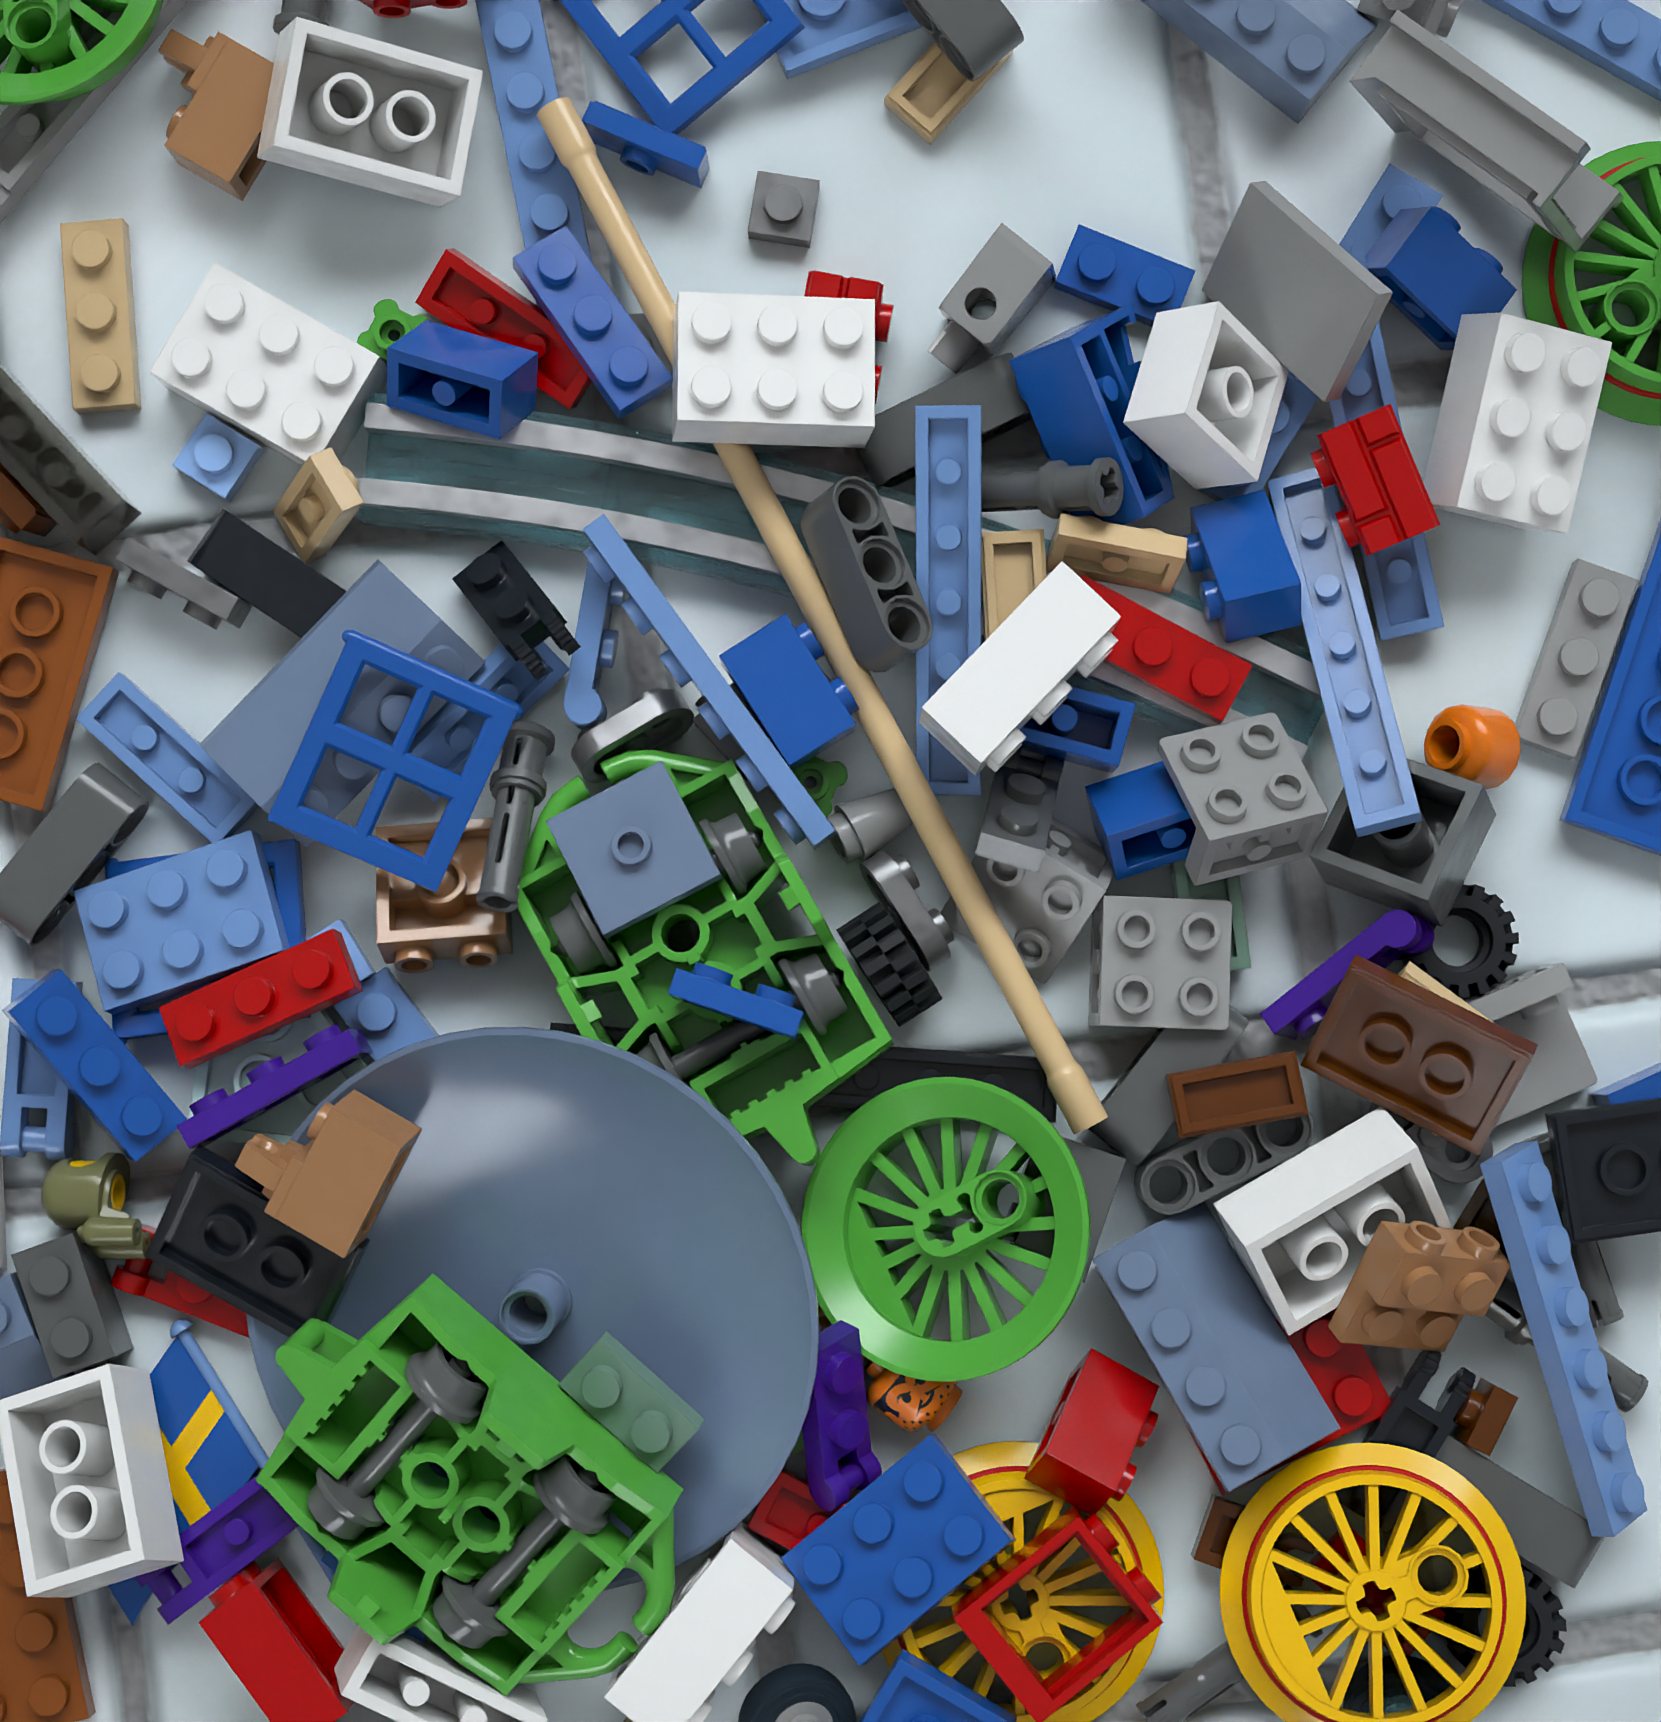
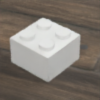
M1219 301L1157 312L1123 423L1194 489L1258 482L1289 371Z

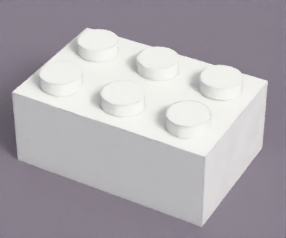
M296 17L279 33L257 158L441 207L461 196L483 71Z
M216 262L213 263L149 371L167 389L303 466L310 455L330 447L340 461L365 420L366 402L375 403L387 383V366L380 356Z
M678 291L673 315L672 442L865 448L875 428V299Z
M1505 313L1461 315L1423 481L1433 508L1525 530L1568 533L1612 342Z
M1061 561L922 706L919 723L975 776L986 765L996 773L1022 746L1026 736L1020 729L1031 718L1042 725L1067 699V695L1073 688L1066 681L1076 671H1079L1087 678L1112 652V648L1119 641L1112 634V631L1121 616Z
M1381 1106L1214 1203L1216 1211L1248 1275L1268 1308L1288 1335L1293 1334L1338 1307L1380 1221L1410 1224L1412 1221H1423L1435 1227L1453 1229L1418 1146Z
M106 1364L0 1400V1438L27 1597L70 1598L184 1561L149 1370Z
M741 1521L732 1531L713 1544L673 1594L671 1609L658 1629L651 1636L642 1633L637 1639L638 1651L613 1671L604 1698L633 1722H703L712 1709V1706L708 1703L715 1694V1687L720 1681H723L730 1687L740 1677L754 1656L750 1652L756 1643L754 1638L762 1628L773 1634L795 1606L796 1602L792 1600L797 1591L793 1587L794 1576L781 1560L783 1555L757 1533L747 1528V1525Z

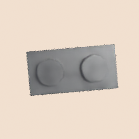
M127 537L115 558L133 570L127 580L128 582L159 599L163 598L168 589L188 600L182 611L217 630L222 620L240 629L252 608L237 596Z

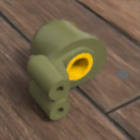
M106 1153L97 1161L76 1160L75 1158L62 1159L48 1170L41 1188V1199L45 1213L51 1221L60 1228L77 1230L81 1243H86L99 1258L147 1259L145 1254L152 1240L151 1234L142 1231L140 1219H133L129 1214L123 1212L130 1184V1165L122 1153Z

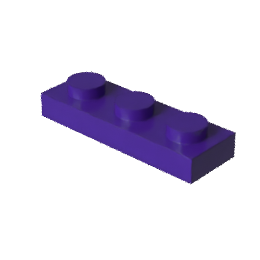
M338 1024L328 1027L305 1040L303 1045L307 1053L285 1064L281 1056L271 1059L246 1074L251 1083L250 1085L230 1096L222 1088L191 1104L189 1108L194 1116L177 1125L188 1148L209 1145L371 1054L373 1051L362 1031L348 1029L341 1032Z

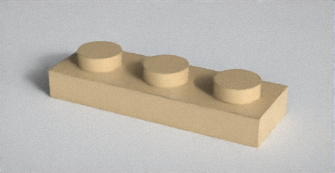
M123 218L60 223L72 408L78 414L141 409L129 225Z

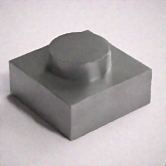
M757 171L748 226V239L810 248L820 180Z

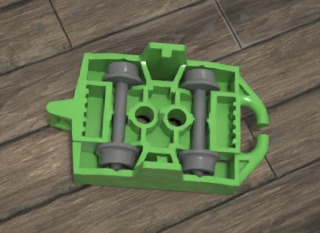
M630 750L601 762L600 765L612 785L662 760L723 878L606 939L546 823V820L591 797L579 775L571 779L552 794L540 813L525 855L518 895L519 904L517 907L558 982L556 987L557 993L581 1036L614 1046L600 1020L603 1018L595 1001L593 999L589 1001L587 996L622 990L639 1020L616 1046L617 1048L647 1060L671 1073L695 1090L722 1113L746 1140L769 1132L796 1162L803 1166L814 1165L820 1158V1149L808 1109L893 1046L892 1038L732 759L723 762L657 750ZM786 882L788 887L779 893L788 911L798 906L801 907L815 931V935L776 941L761 916V911ZM683 920L697 923L700 929V937L697 944L691 950L674 952L669 949L667 934L674 924ZM698 962L732 974L731 986L733 988L755 995L758 984H763L796 996L792 1008L803 1011L805 1014L797 1041L672 998L668 991L676 968L692 973L695 963Z
M434 1273L359 1340L325 1321L322 1322L319 1319L311 1318L278 1348L275 1355L277 1364L305 1400L288 1425L282 1439L259 1473L256 1481L275 1498L299 1526L337 1558L339 1563L327 1597L379 1644L386 1645L411 1627H417L459 1664L493 1685L506 1697L516 1685L587 1679L613 1672L638 1651L635 1639L623 1631L618 1632L607 1644L596 1648H585L577 1645L570 1639L567 1632L569 1627L623 1568H629L638 1572L644 1580L646 1587L645 1601L633 1616V1624L641 1633L647 1636H651L661 1625L671 1609L675 1589L674 1505L684 1489L662 1470L655 1473L558 1385L560 1383ZM398 1416L400 1419L394 1423L393 1421ZM419 1436H421L422 1439L419 1442H417L416 1440ZM429 1462L441 1466L446 1471L448 1478L435 1474L430 1468ZM479 1506L492 1510L497 1515L499 1522L485 1517L480 1511ZM609 1511L633 1531L630 1538L609 1521ZM523 1525L526 1526V1528L523 1530V1532H521V1531H520L521 1527H522Z

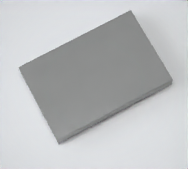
M1266 181L1251 182L1201 289L1214 302L1219 301L1279 362L1323 402L1340 398L1393 294L1386 285Z

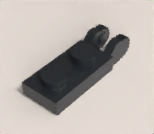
M502 540L473 560L469 566L452 578L516 662L521 660L537 681L548 673V670L545 668V661L535 650V647L550 636L559 649L566 651L569 656L581 647L564 626L567 621Z
M1422 1350L1404 1377L1401 1388L1399 1386L1395 1387L1389 1397V1404L1381 1417L1374 1421L1361 1443L1395 1445L1435 1458L1445 1439L1451 1434L1457 1424L1453 1420L1465 1402L1470 1388H1473L1476 1374L1465 1367L1457 1370L1448 1380L1444 1391L1438 1399L1436 1408L1433 1409L1418 1398L1436 1373L1442 1354L1439 1351ZM1364 1485L1335 1491L1342 1505L1365 1519ZM1378 1485L1379 1528L1389 1533L1397 1521L1408 1490Z

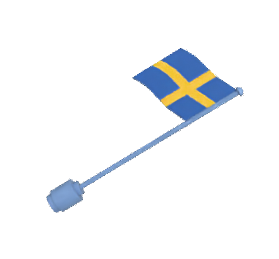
M180 1319L172 1324L170 1337L175 1339L150 1374L179 1534L247 1484L258 1468L262 1470L269 1459L189 1329L194 1324L187 1319ZM301 1526L297 1527L330 1583H332L335 1572L321 1561V1558L327 1553L326 1549ZM179 1563L172 1565L169 1569L172 1571ZM133 1577L108 1585L132 1626L136 1624L144 1606L153 1595L148 1585L141 1588Z

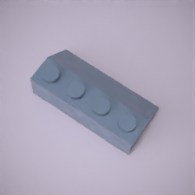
M1141 0L1297 124L1300 123L1377 27L1376 23L1346 0Z
M378 559L199 744L268 814L345 645V642L342 640V633L344 631L352 629L467 681L486 662ZM365 664L339 722L392 745L417 687ZM435 695L433 696L417 733L448 702L447 700ZM328 747L302 805L335 819L374 779L380 770ZM285 828L306 847L314 841Z
M1205 1202L1148 1226L1093 1258L1095 1269L1227 1494L1340 1429L1339 1424Z

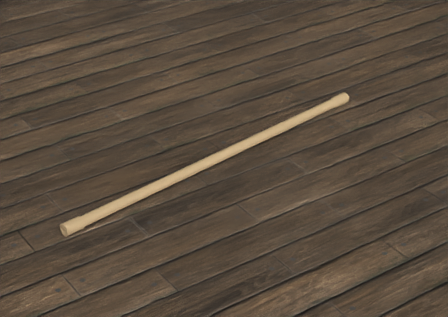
M569 97L555 99L543 106L536 116L561 164L569 170L673 367V315L676 304L599 161L595 144ZM713 443L811 631L820 644L836 678L840 677L854 697L860 709L855 714L1047 1077L1048 1087L1073 1134H1077L1108 1117L1082 1066L1073 1058L871 673L857 662L851 652L824 584L750 444Z

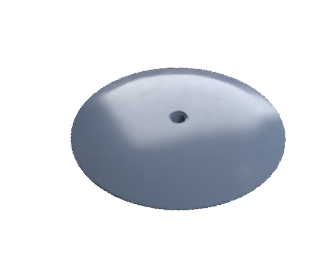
M484 1027L446 1033L412 1043L368 1065L348 1078L321 1101L296 1129L290 1140L304 1146L312 1141V1139L307 1137V1131L321 1107L326 1102L335 1105L354 1089L422 1128L410 1155L367 1236L370 1242L330 1325L359 1340L434 1273L559 1382L603 1333L607 1331L705 1419L699 1430L661 1469L684 1489L674 1505L675 1568L707 1550L732 1531L752 1511L783 1469L798 1440L810 1407L818 1365L820 1336L818 1301L810 1258L798 1223L780 1186L759 1154L722 1113L702 1095L671 1073L633 1053L599 1040L563 1031L530 1027ZM524 1296H532L540 1300L546 1308L547 1315L537 1314L532 1311L526 1304ZM247 1314L248 1333L256 1368L269 1404L285 1432L305 1400L275 1359L278 1348L289 1337ZM397 1416L393 1422L396 1423L400 1418ZM419 1436L416 1441L419 1442L422 1437ZM429 1462L430 1468L435 1474L448 1478L446 1471L441 1466ZM479 1506L480 1511L485 1517L499 1522L497 1515L492 1510ZM609 1511V1521L630 1538L633 1531ZM523 1525L520 1531L523 1532L526 1526ZM623 1568L604 1590L641 1582L643 1579L638 1572L629 1568Z

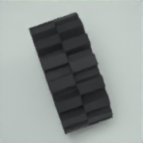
M1463 883L1447 917L1459 916L1465 918L1476 928L1479 936V947L1473 959L1462 966L1446 964L1436 955L1432 945L1427 952L1421 955L1404 953L1396 960H1402L1404 966L1409 961L1458 997L1470 998V996L1482 995L1490 991L1492 985L1500 984L1508 976L1504 972L1508 966L1514 965L1517 954H1513L1512 949L1513 944H1519V932L1512 933L1510 923L1514 922L1515 919L1511 911L1505 912L1500 905L1504 901L1496 894L1489 895L1485 893V888L1476 884L1464 885ZM1430 923L1433 929H1435L1437 925Z
M880 902L836 929L857 965L899 1027L942 1000V996L926 969Z
M1479 1564V1568L1473 1571L1469 1568L1468 1586L1464 1593L1486 1594V1585L1481 1565ZM1523 1565L1521 1567L1525 1582L1526 1622L1516 1661L1507 1680L1503 1684L1504 1687H1516L1515 1679L1521 1678L1527 1684L1537 1680L1534 1671L1540 1667L1548 1672L1554 1666V1663L1549 1659L1553 1650L1561 1654L1565 1644L1558 1638L1559 1631L1567 1632L1566 1619L1559 1614V1610L1563 1609L1559 1598L1551 1592L1552 1588L1544 1580ZM1439 1607L1446 1614L1444 1622L1481 1638L1478 1619L1483 1608ZM1444 1637L1448 1642L1446 1646L1452 1655L1467 1668L1476 1650Z

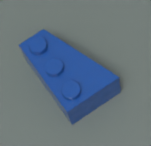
M1132 303L1071 327L1009 360L1015 374L1017 390L1028 405L1040 434L1042 450L1050 461L1063 460L1069 466L1091 465L1097 458L1110 457L1120 467L1124 491L1120 509L1115 515L1101 517L1095 514L1093 510L1071 511L1070 515L1093 516L1104 522L1119 525L1142 519L1175 498L1167 463L1123 423L1142 362L1134 363L1126 329V326L1136 323Z

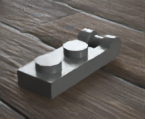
M1019 748L994 773L975 855L1038 873L1046 850L1064 760L1046 756L1044 761L1020 755L1022 748Z

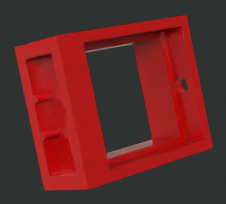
M1074 1506L951 1605L953 1619L1035 1722H1043L1164 1623L1153 1605L1162 1596L1137 1565L1129 1572H1126L1111 1553L1120 1545L1114 1535L1096 1513L1085 1520ZM1075 1536L1132 1608L1046 1679H1043L987 1607Z
M279 1558L263 1570L254 1560L208 1597L215 1608L198 1623L270 1722H335L349 1711L354 1701L341 1695L334 1670L345 1648Z

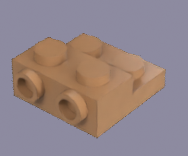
M493 818L470 819L437 892L376 867V944L385 964L395 963V968L405 973H422L434 967V960L459 958V962L463 966L485 968L496 964L498 955L513 954L512 911L506 913L493 912L481 907L478 901H476L477 892L480 889L487 841ZM439 822L376 827V837L424 856Z
M1380 1221L1328 1327L1341 1343L1445 1352L1464 1315L1485 1316L1510 1269L1509 1260L1499 1249V1242L1492 1235L1479 1228L1465 1227L1463 1230L1435 1227L1423 1221H1412L1410 1224Z

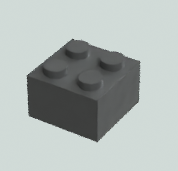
M1407 758L1423 821L1358 837L1343 787L1309 857L1326 884L1389 908L1407 911L1423 918L1429 923L1442 927L1496 817V812L1484 785Z

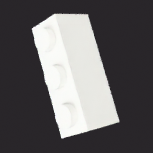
M358 1626L334 1667L342 1696L396 1722H547L548 1720L536 1692L522 1685H516L505 1697L493 1685L459 1664L436 1643L427 1639L421 1642L405 1632L386 1645H382Z

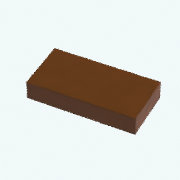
M1296 1050L1165 1075L1178 1139L1309 1115Z

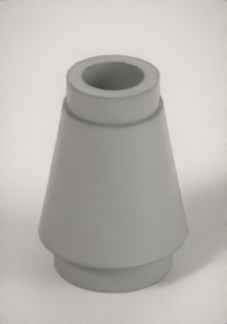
M895 788L836 805L834 807L835 813L826 817L835 829L836 834L830 841L846 864L858 858L864 862L913 824Z

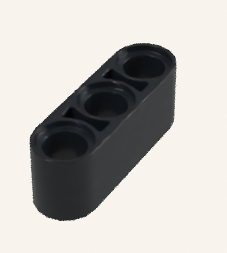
M225 509L220 512L187 560L300 638L347 592Z

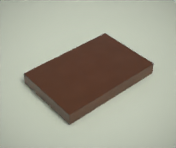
M1355 954L1300 1066L1479 1156L1531 1062L1538 1044Z

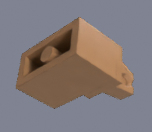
M171 29L158 51L164 55L163 59L168 64L186 74L180 84L183 88L190 91L194 97L188 106L182 105L173 114L167 127L166 137L168 140L164 146L180 166L243 201L267 160L257 158L274 63L219 31L215 38L209 36L204 45H201Z
M354 1089L335 1105L326 1102L321 1107L307 1131V1137L312 1139L307 1145L304 1146L292 1140L283 1145L259 1133L245 1144L235 1167L264 1186L262 1194L270 1199L264 1210L265 1213L340 1257L345 1258L367 1238L422 1128Z

